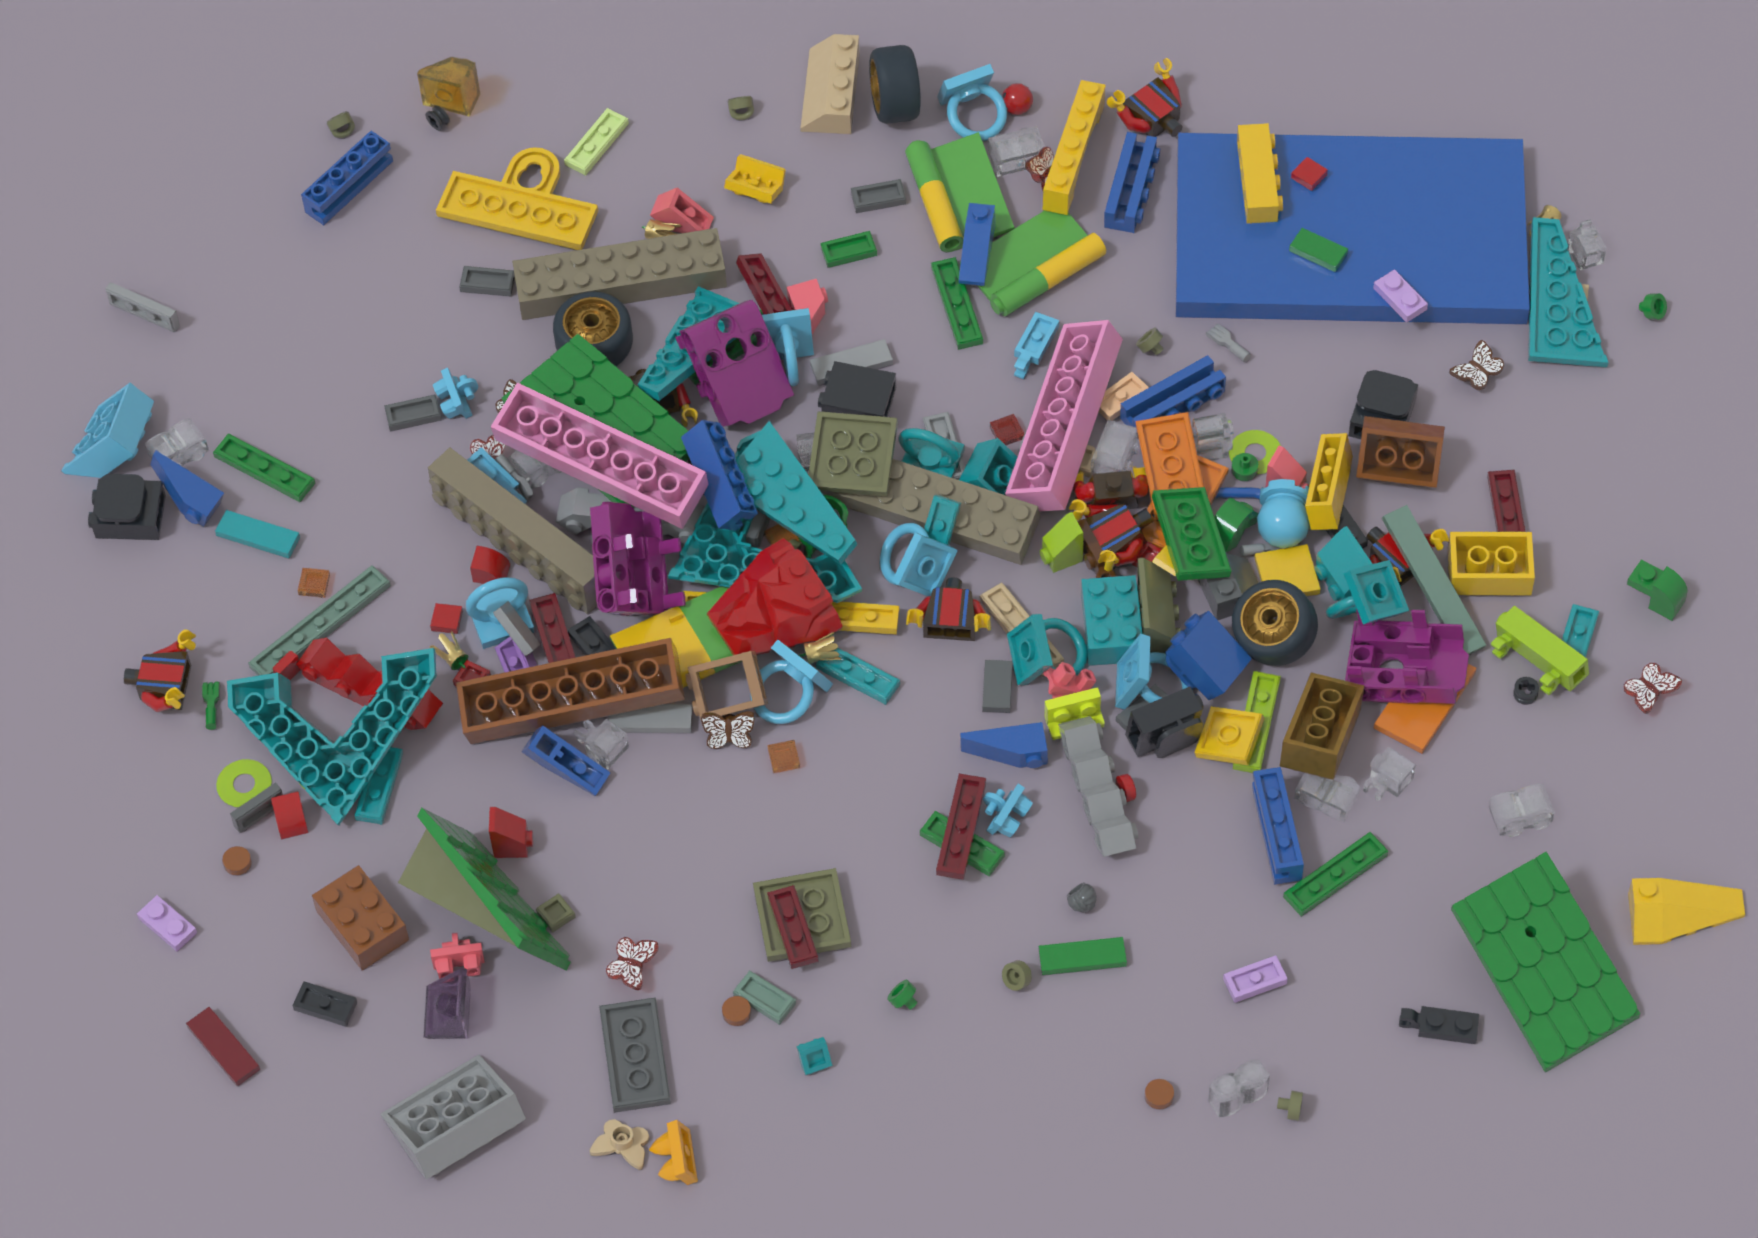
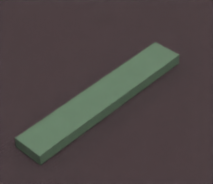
M1405 505L1384 515L1382 520L1440 623L1462 624L1464 633L1463 649L1469 655L1485 648L1486 643L1408 506Z
M371 565L248 662L249 668L258 676L272 674V668L289 651H293L298 655V658H301L313 640L326 638L388 589L391 586L390 581Z

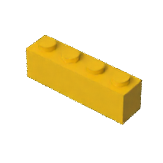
M1269 123L1238 125L1237 148L1246 223L1278 222V211H1283L1282 195H1277V190H1280V175H1275L1274 171L1278 169L1277 154H1272V149H1275L1274 133L1270 134Z
M1347 433L1321 434L1305 504L1311 530L1338 529L1353 460Z

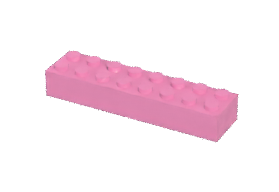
M1109 320L1064 324L1005 492L1006 496L1037 505L1039 512L1066 509L1123 340Z
M519 383L516 384L491 425L495 440L681 529L684 528L709 485L705 471Z

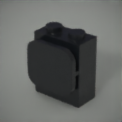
M834 361L832 370L826 372L824 381L826 389L825 392H820L818 407L821 408V412L888 417L896 391V373Z
M1378 370L1367 371L1357 395V402L1350 420L1348 436L1361 439L1365 416L1409 422L1417 399L1418 384H1415L1409 378Z
M107 474L98 479L97 490L93 489L92 491L93 512H89L88 526L93 529L95 538L159 540L166 499L162 481L144 480L136 474Z
M1189 686L1131 711L1125 735L1137 757L1154 751L1157 758H1164L1196 743L1200 738L1204 725L1200 719L1204 709L1202 699L1198 694H1194Z

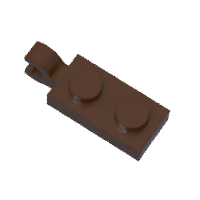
M1086 519L1077 521L1083 531L1084 560L1088 569H1093L1096 578L1116 577L1113 570L1106 571L1104 569L1105 562H1098L1100 553L1103 550Z

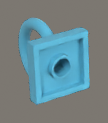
M991 64L944 80L937 95L940 105L948 103L947 116L953 130L963 138L979 132L982 141L989 140L999 134L1006 123L1007 107L1004 99L996 89L989 86L994 74ZM980 94H984L995 103L997 118L989 129L972 131L960 122L957 115V107L959 102H967L975 99Z
M809 308L762 315L780 360L784 359L786 376L792 387L797 386L799 383L797 357L814 355Z
M905 523L896 527L884 541L880 553V568L885 579L891 584L931 596L934 588L941 587L958 550L929 538L925 529L920 525ZM906 534H914L896 573H894L891 568V553L896 542Z
M510 577L491 580L476 588L466 600V612L473 621L483 649L498 645L510 637L493 613L508 601L531 632L535 633L525 605L528 597V588L523 581Z
M1140 633L1117 662L1115 707L1126 709L1138 694L1149 703L1162 698L1152 692L1147 686L1152 673L1151 664L1159 663L1167 667L1169 666L1166 662V654L1159 652L1150 653V636ZM1181 681L1182 689L1187 688V686Z
M777 639L771 649L785 660L771 662L760 670L763 684L770 675L778 671H785L802 685V697L798 705L786 713H774L767 709L765 705L756 707L754 710L767 722L787 724L800 718L809 708L814 693L813 682L826 692L832 687L833 683Z

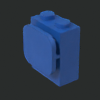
M1207 611L1199 616L1197 613L1192 615L1184 623L1186 626L1184 631L1181 630L1170 640L1172 645L1165 653L1167 665L1187 687L1190 686L1192 689L1198 688L1209 701L1225 693L1252 658L1212 613Z

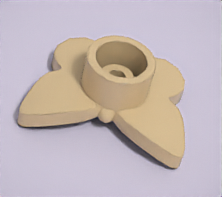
M616 1119L609 1120L604 1125V1134L597 1137L592 1144L590 1155L601 1156L616 1152L621 1154L631 1166L641 1170L645 1160V1151L642 1146H645L649 1141L648 1131L642 1127L631 1129L628 1125L622 1124Z

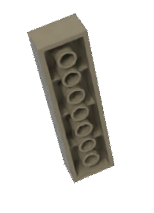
M717 228L512 261L522 320L556 315L558 309L565 301L584 292H603L614 296L623 304L695 293L698 286L706 290L727 287L725 265Z
M451 447L427 467L430 478L429 483L433 492L432 497L437 504L448 507L458 520H465L470 524L475 533L480 536L483 534L496 549H502L508 553L514 563L525 566L535 579H542L546 582L557 595L561 594L567 598L569 604L576 610L581 609L588 615L597 607L592 554Z
M895 459L892 462L888 497L820 491L823 495L832 496L840 500L848 509L897 525L915 523L923 528L925 527L934 495L937 494L961 502L950 542L1019 565L1023 563L1040 520L1039 507L1037 505Z

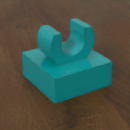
M824 1037L796 1046L805 1075L833 1066Z

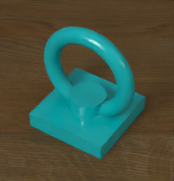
M908 428L903 430L898 437L899 444L905 451L901 462L950 478L956 473L959 461L965 451V444L945 439L934 432L924 429Z
M1390 560L1352 569L1344 573L1352 596L1332 604L1326 609L1325 613L1328 618L1335 619L1356 613L1357 609L1362 623L1365 625L1402 615L1408 612L1409 608Z
M1032 614L1007 633L1017 684L1028 685L1049 668L1056 669L1053 667L1046 630L1048 629L1061 630L1072 639L1077 652L1076 660L1072 667L1076 673L1075 675H1079L1087 662V646L1081 633L1065 620L1059 618L1043 620L1042 614Z

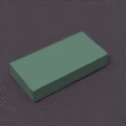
M750 970L733 991V996L745 998L749 1002L750 1007L779 1025L796 1005L795 998Z

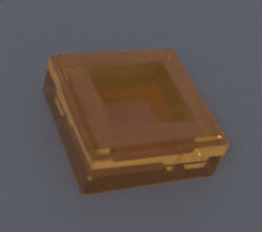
M780 524L764 531V536L770 545L783 538L788 542L791 539L800 542L795 534Z
M302 568L298 594L300 596L325 598L330 579L329 570Z
M795 740L767 745L773 773L800 768Z

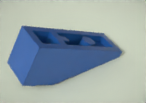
M969 203L965 223L959 284L985 286L996 225L995 205Z
M156 450L152 456L151 467L185 518L193 524H199L204 527L221 504L224 492Z
M1043 722L960 733L961 752L1018 768H1038L1048 764V750Z
M544 726L536 729L522 750L523 754L545 769L594 796L597 795L611 773Z

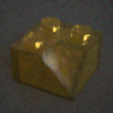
M449 57L418 71L417 76L423 105L429 107L438 105L445 111L470 117L481 94L475 62L464 58Z

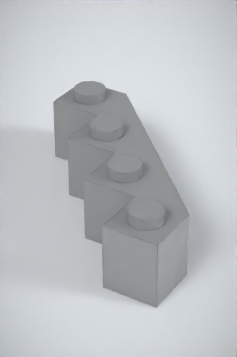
M577 487L561 495L556 523L564 527L568 532L578 534L591 527L590 507L600 506L603 502L611 501L604 494L589 493V488ZM699 503L696 505L683 529L661 519L663 536L669 534L674 538H680V542L685 544L689 535L693 534L694 526L704 506ZM635 506L633 507L635 511H643Z
M1088 716L1058 724L1064 753L1071 762L1072 776L1078 792L1082 794L1083 808L1089 825H1092L1095 831V843L1098 850L1105 857L1136 849L1134 839H1138V831L1135 823H1131L1124 814L1123 806L1127 805L1123 789H1119L1112 779L1111 773L1115 772L1113 759L1101 749L1100 740L1103 739V731L1100 723L1096 724Z

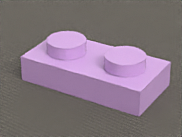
M1395 269L1374 282V290L1406 323L1427 310L1428 303Z
M158 895L137 913L138 919L176 952L197 934L196 928Z
M1276 955L1223 975V980L1234 1003L1286 985L1288 980Z

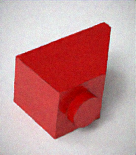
M490 807L489 836L494 857L528 858V847H533V830H528L526 819L497 807Z

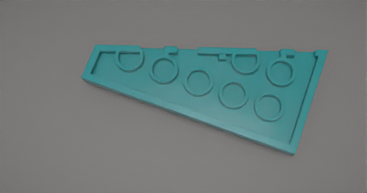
M1533 217L1531 224L1528 361L1607 367L1609 362L1607 356L1603 353L1599 333L1595 330L1592 321L1593 316L1582 284L1579 283L1576 274L1577 269L1571 260L1568 251L1569 246L1560 220Z
M698 286L694 299L689 300L686 305L687 310L685 314L679 316L665 339V346L663 349L658 350L656 354L657 359L654 364L649 365L640 379L638 387L649 397L660 401L695 372L686 348L680 350L675 337L681 335V330L739 303ZM719 320L718 329L723 332L725 326L723 321ZM731 338L727 342L726 346L729 345L736 338ZM708 354L706 356V362H708L711 359V356Z
M769 421L736 459L738 467L744 475L748 491L754 499L755 508L841 565L858 544Z

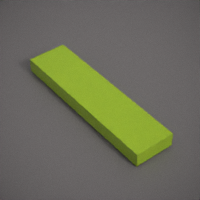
M1257 671L1253 672L1245 711L1263 714L1264 722L1249 764L1233 763L1234 770L1249 773L1261 770L1281 676Z

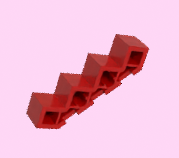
M328 638L313 640L296 663L302 670V675L309 681L315 682L362 706H367L377 694L376 690L383 683L382 671H377L360 654L345 655ZM428 689L404 727L409 730L426 729L443 705V702Z

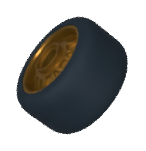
M906 45L876 48L870 54L869 75L872 100L878 120L885 124L916 119L920 114L921 93L917 63L912 49Z
M603 292L577 294L565 301L554 317L553 334L557 351L567 342H570L569 340L576 334L582 336L605 355L614 366H618L631 350L633 332L629 312L623 303L612 295Z
M1266 580L1251 586L1240 596L1232 614V630L1238 644L1251 658L1265 665L1282 666L1300 659L1311 648L1318 631V618L1313 604L1298 587L1283 580ZM1278 616L1275 623L1268 625L1271 619Z

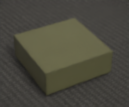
M559 893L536 908V913L548 925L552 933L576 918L575 912Z

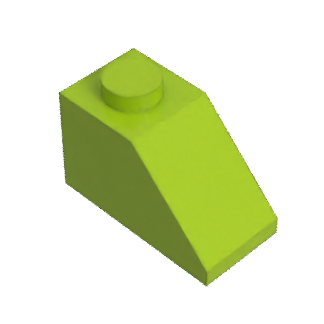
M1072 512L1066 514L1042 538L1040 556L1045 565L1049 564L1053 573L1083 562V531Z

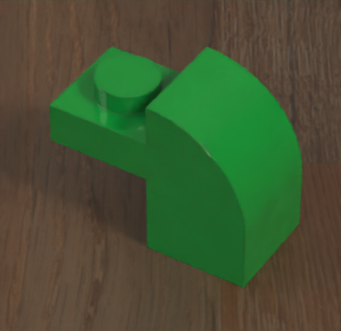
M1229 498L1214 516L1225 552L1238 546L1244 530L1257 523V516L1259 514L1248 503L1239 502L1233 498Z
M1641 559L1627 581V585L1651 597L1648 609L1673 621L1686 601L1688 593L1686 583L1679 574L1667 566L1663 571Z

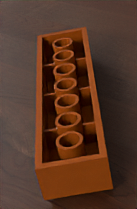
M671 638L456 683L463 734L470 744L533 732L541 726L552 728L685 700L678 652Z

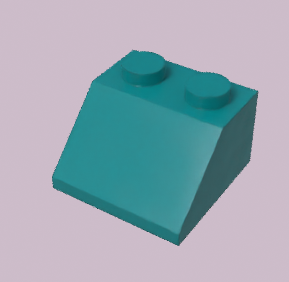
M998 438L977 443L959 480L1005 495L1018 456Z
M1346 526L1317 553L1314 569L1317 577L1321 581L1324 580L1327 584L1331 598L1334 601H1340L1352 596L1344 573L1352 569L1372 565L1373 563Z

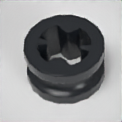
M438 105L433 106L432 111L425 113L429 124L438 131L443 129V124L448 125L450 123L449 116Z
M1531 677L1519 678L1513 690L1515 700L1524 705L1535 702L1539 692L1538 682ZM1522 687H1527L1528 691H1531L1530 694H1525Z

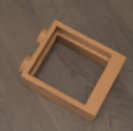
M755 651L688 667L689 673L685 674L689 690L693 689L696 699L692 701L693 710L696 717L700 716V719L702 714L706 712L723 716L768 704ZM742 661L752 701L708 711L699 672Z

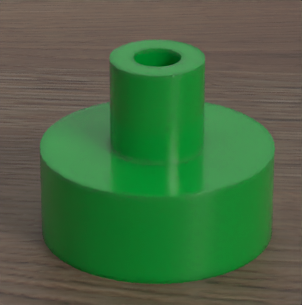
M1660 293L1647 294L1644 300L1639 303V310L1649 320H1660L1667 311L1666 299Z
M1249 453L1236 455L1232 460L1231 466L1233 476L1240 481H1249L1255 478L1258 473V460L1256 457Z
M903 980L892 989L887 1000L895 1008L905 1005L911 1010L917 1004V1001L912 997L916 992V987L909 980Z

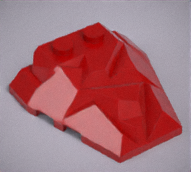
M784 538L762 550L707 612V617L733 655L749 651H755L756 655L769 653L777 639L788 648H794L796 644L815 642L832 632L836 633L843 627L838 613L832 606L833 599L802 551L799 549L795 550L792 544Z

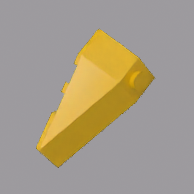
M1632 878L1628 901L1633 945L1664 944L1670 942L1672 938L1684 934L1689 936L1695 934L1697 930L1709 926L1716 927L1745 917L1742 889L1665 878Z

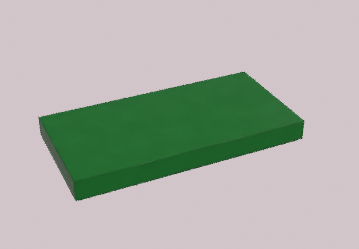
M1205 487L1153 490L1152 500L1177 580L1230 577L1231 567Z

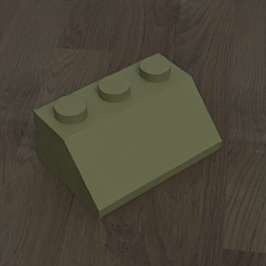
M1138 558L1137 591L1142 634L1150 636V653L1159 652L1166 654L1165 652L1172 645L1170 640L1181 631L1180 628H1175V621H1179L1178 604H1173V598L1177 597L1176 581H1171L1170 573L1145 558Z

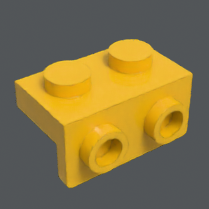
M740 154L736 160L735 170L725 179L724 188L733 191L737 195H746L755 198L759 202L771 204L783 191L786 170L785 168Z

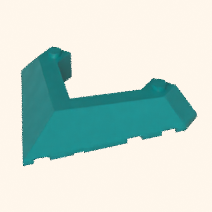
M760 431L740 440L735 453V460ZM707 502L694 526L693 534L689 535L680 552V558L675 567H672L668 579L730 587L762 551V549L751 547V544L746 543V535L753 518H742L743 526L736 531L719 529ZM825 554L815 559L806 558L830 593L833 602L839 603L862 592V587L846 561L840 565Z
M434 648L381 656L383 683L376 690L377 694L367 706L364 705L352 720L353 724L343 737L340 735L335 742L292 707L291 680L280 673L228 680V707L242 720L255 737L268 748L269 752L294 779L305 788L306 792L319 806L331 816L332 820L340 826L436 678V652Z

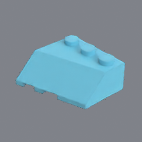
M128 383L101 403L84 430L87 435L83 437L80 443L76 444L72 451L76 455L71 462L66 463L61 471L68 475L101 478L126 460L131 461L138 452V442L145 434V424L152 416L150 411L154 400L132 383Z

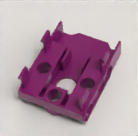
M753 300L739 303L680 331L681 335L675 337L680 350L686 348L701 384L696 385L701 398L706 396L709 398L722 427L730 426L738 421L750 424L779 410L783 400L794 395L760 310ZM719 320L724 323L725 329L723 332L718 329ZM752 333L757 337L756 346L751 343ZM731 338H738L744 350L745 356L740 361H733L726 354V344ZM707 354L710 355L713 360V364L711 367H709L706 363Z
M603 502L600 506L590 507L596 601L599 610L604 613H619L622 616L633 614L655 616L669 610V608L685 606V592L668 594L665 554L681 552L680 538L663 541L661 519L645 511H635L631 504Z
M1356 609L1358 621H1354L1345 681L1365 685L1362 701L1456 704L1457 692L1465 687L1469 654L1463 649L1464 633L1462 624L1427 623L1425 610H1411L1413 622L1380 620L1363 625ZM1398 660L1402 663L1403 669L1380 668V666L1385 661Z

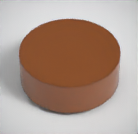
M240 846L229 848L222 858L225 870L231 875L246 873L252 864L248 850Z
M741 996L728 998L722 1006L723 1018L732 1026L745 1024L751 1016L749 1002Z
M1155 1079L1147 1084L1145 1100L1150 1107L1161 1110L1172 1104L1174 1089L1168 1081Z

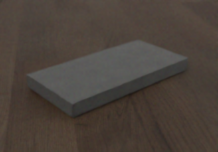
M656 997L599 1006L614 1113L671 1104Z

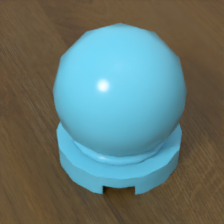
M1278 479L1269 481L1266 488L1261 487L1260 504L1262 507L1257 516L1258 532L1271 546L1283 549L1296 546L1306 538L1310 529L1305 508L1309 486L1306 485L1305 489H1303L1302 487L1295 486L1294 480Z

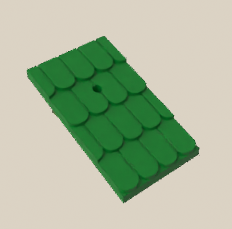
M576 334L569 340L570 342L563 345L550 356L551 358L544 361L519 383L684 462L689 459L681 439L688 430L672 418L668 411L637 387L628 376L608 361L605 355L579 334ZM509 391L501 398L503 404H505L512 391ZM599 490L611 502L627 503L606 492Z
M421 807L417 817L426 827V830L398 883L511 943L518 949L567 971L571 963L568 959L569 953L546 930L548 925L518 894L519 888L496 865L498 860L472 832Z
M1547 851L1452 905L1451 911L1545 1073L1640 1017V1012L1634 999L1617 974V969L1590 928L1587 918L1570 893V888Z

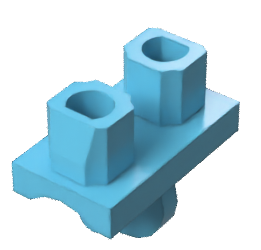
M448 367L441 370L443 378L432 386L440 399L449 395L451 397L440 404L444 415L449 419L459 414H462L465 418L472 416L473 414L467 399L472 400L475 397L474 393L479 387L477 381L473 378H467L466 375H462L459 378L452 376Z
M1018 783L1014 790L1009 792L1005 800L1003 799L1005 792L1002 789H998L996 794L991 792L985 794L983 798L984 803L987 805L985 813L991 816L994 811H997L986 830L987 832L994 835L998 831L1007 837H1011L1016 832L1020 822L1009 816L1010 811L1013 810L1024 817L1033 804L1030 799L1022 794L1025 787Z

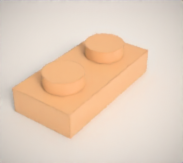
M1131 372L1105 391L1098 412L1110 423L1120 416V403L1149 387Z

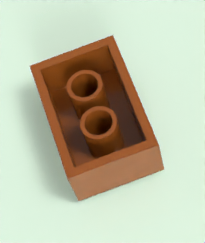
M1365 416L1356 477L1437 488L1445 426Z
M359 865L312 895L317 913L362 971L409 941L406 925Z

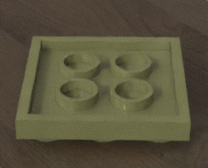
M818 411L808 473L820 491L888 497L898 427L897 418Z
M836 868L753 883L768 962L787 959V955L767 897V892L792 885L795 886L816 952L821 953L851 947Z

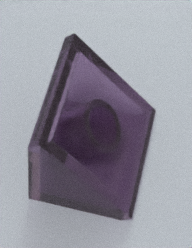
M462 967L426 986L424 1038L468 1039L471 985L467 969Z

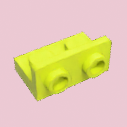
M1098 687L1045 701L1044 718L1053 740L1061 738L1058 724L1090 716L1096 724L1100 723L1101 728L1105 726L1101 713V695Z

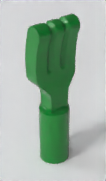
M219 681L214 683L205 682L202 685V697L207 704L205 727L208 730L216 728L217 709L215 704L220 698Z

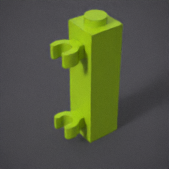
M1515 605L1508 612H1503L1498 617L1496 622L1497 637L1491 642V646L1495 648L1492 654L1501 659L1512 648L1545 673L1539 681L1543 684L1540 689L1547 695L1552 694L1558 684L1571 692L1589 675L1587 658Z

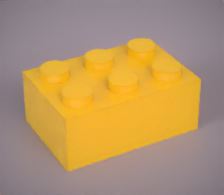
M1450 532V541L1447 547L1449 580L1458 595H1532L1535 580L1532 532Z

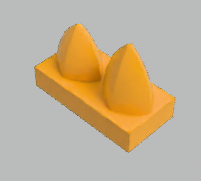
M678 1120L667 1123L668 1131L657 1138L649 1148V1151L654 1154L672 1156L661 1167L658 1176L669 1181L681 1180L686 1185L696 1183L698 1179L690 1129Z

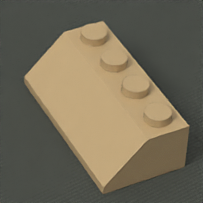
M833 34L810 48L801 132L851 134L860 57L859 35Z

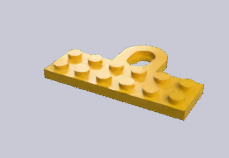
M528 148L518 152L511 159L501 182L453 171L436 208V215L554 245L582 250L597 216L598 205L554 195L553 192L560 178L558 159L552 152L546 149ZM532 164L540 165L542 181L539 185L525 188L518 183L522 172L526 171L528 166Z

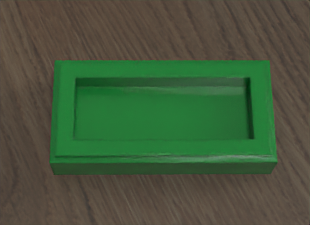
M1301 228L1289 247L1290 252L1333 272L1337 271L1348 254V248L1304 228Z
M870 231L820 243L827 268L877 256V249Z

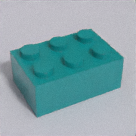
M1136 575L1081 579V601L1088 666L1117 664L1140 633L1142 634Z

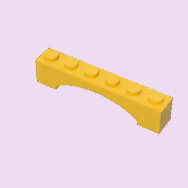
M1085 80L1080 81L1043 189L1042 210L1068 215L1088 141L1096 123L1100 121L1105 106V84Z

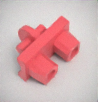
M1061 662L1056 669L1049 668L1043 673L1049 680L1048 692L1053 695V699L1089 690L1096 683V678L1091 670L1083 669L1076 676L1074 668L1064 662Z
M458 932L452 933V941L442 943V948L430 950L433 968L437 971L439 980L452 979L454 977L453 967L464 966L465 975L467 976L480 975L481 963H485L481 943L471 944L470 939L459 940Z

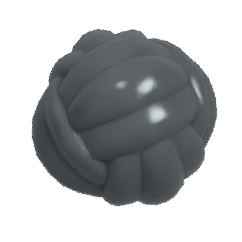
M1083 882L1067 894L1068 904L1074 911L1085 913L1095 907L1097 895L1095 889L1090 884Z

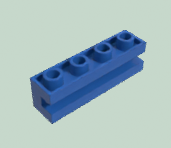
M372 130L301 194L305 213L322 225H325L393 162L392 155L388 153L391 150L390 143Z
M1127 132L1104 212V228L1134 233L1137 223H1142L1144 209L1141 208L1142 203L1147 204L1150 189L1147 188L1148 183H1153L1155 168H1152L1153 163L1158 164L1161 148H1157V137L1147 136L1145 143L1137 142V133Z
M1207 355L1120 403V419L1136 439L1139 440L1136 421L1194 412L1202 404L1211 399L1219 398L1225 392L1226 376L1221 370L1214 371V362Z
M707 420L700 421L685 433L681 439L692 465L706 472L709 485L704 495L718 528L736 531L743 526L742 518L752 519L758 514L754 505V499L748 491L744 475L738 467L735 453L728 443L725 429L721 423Z
M1281 767L1253 771L1254 782H1252V791L1274 885L1301 881L1304 863Z

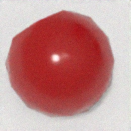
M1015 83L1007 86L1003 91L1002 97L1006 104L1007 112L1013 115H1021L1032 107L1033 95L1029 87L1021 83Z

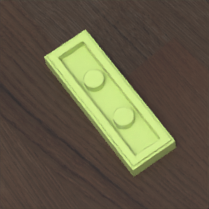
M607 108L564 159L565 165L586 176L628 126V118Z

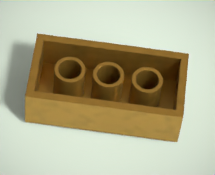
M1311 672L1283 739L1280 767L1334 780L1361 711L1365 685Z

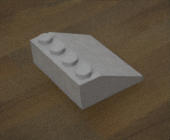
M480 1055L475 1056L381 1113L391 1132L426 1179L439 1174L443 1169L465 1158L479 1147L490 1143L494 1138L507 1130L513 1129L517 1124L526 1119L515 1093Z

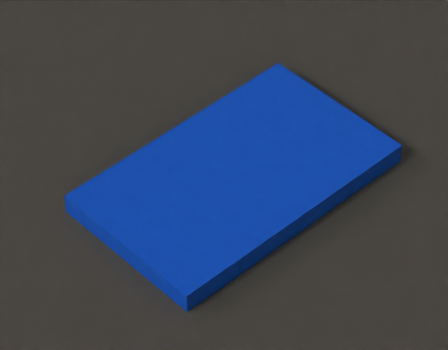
M1178 133L1176 317L1405 322L1373 288L1375 281L1395 269L1428 303L1427 310L1409 322L1527 325L1529 315L1523 139L1274 134L1275 149H1272V154H1277L1278 169L1274 171L1275 175H1280V190H1277V195H1282L1283 211H1278V222L1247 224L1237 148V134ZM1306 157L1328 169L1327 176L1312 191L1291 178V173ZM1301 228L1348 248V254L1336 272L1289 251L1290 244Z

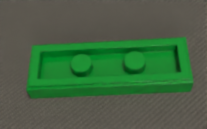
M934 811L920 829V836L941 848L948 818ZM975 834L968 864L985 875L990 876L1005 857V851Z
M1123 937L1038 946L1042 975L1127 967Z

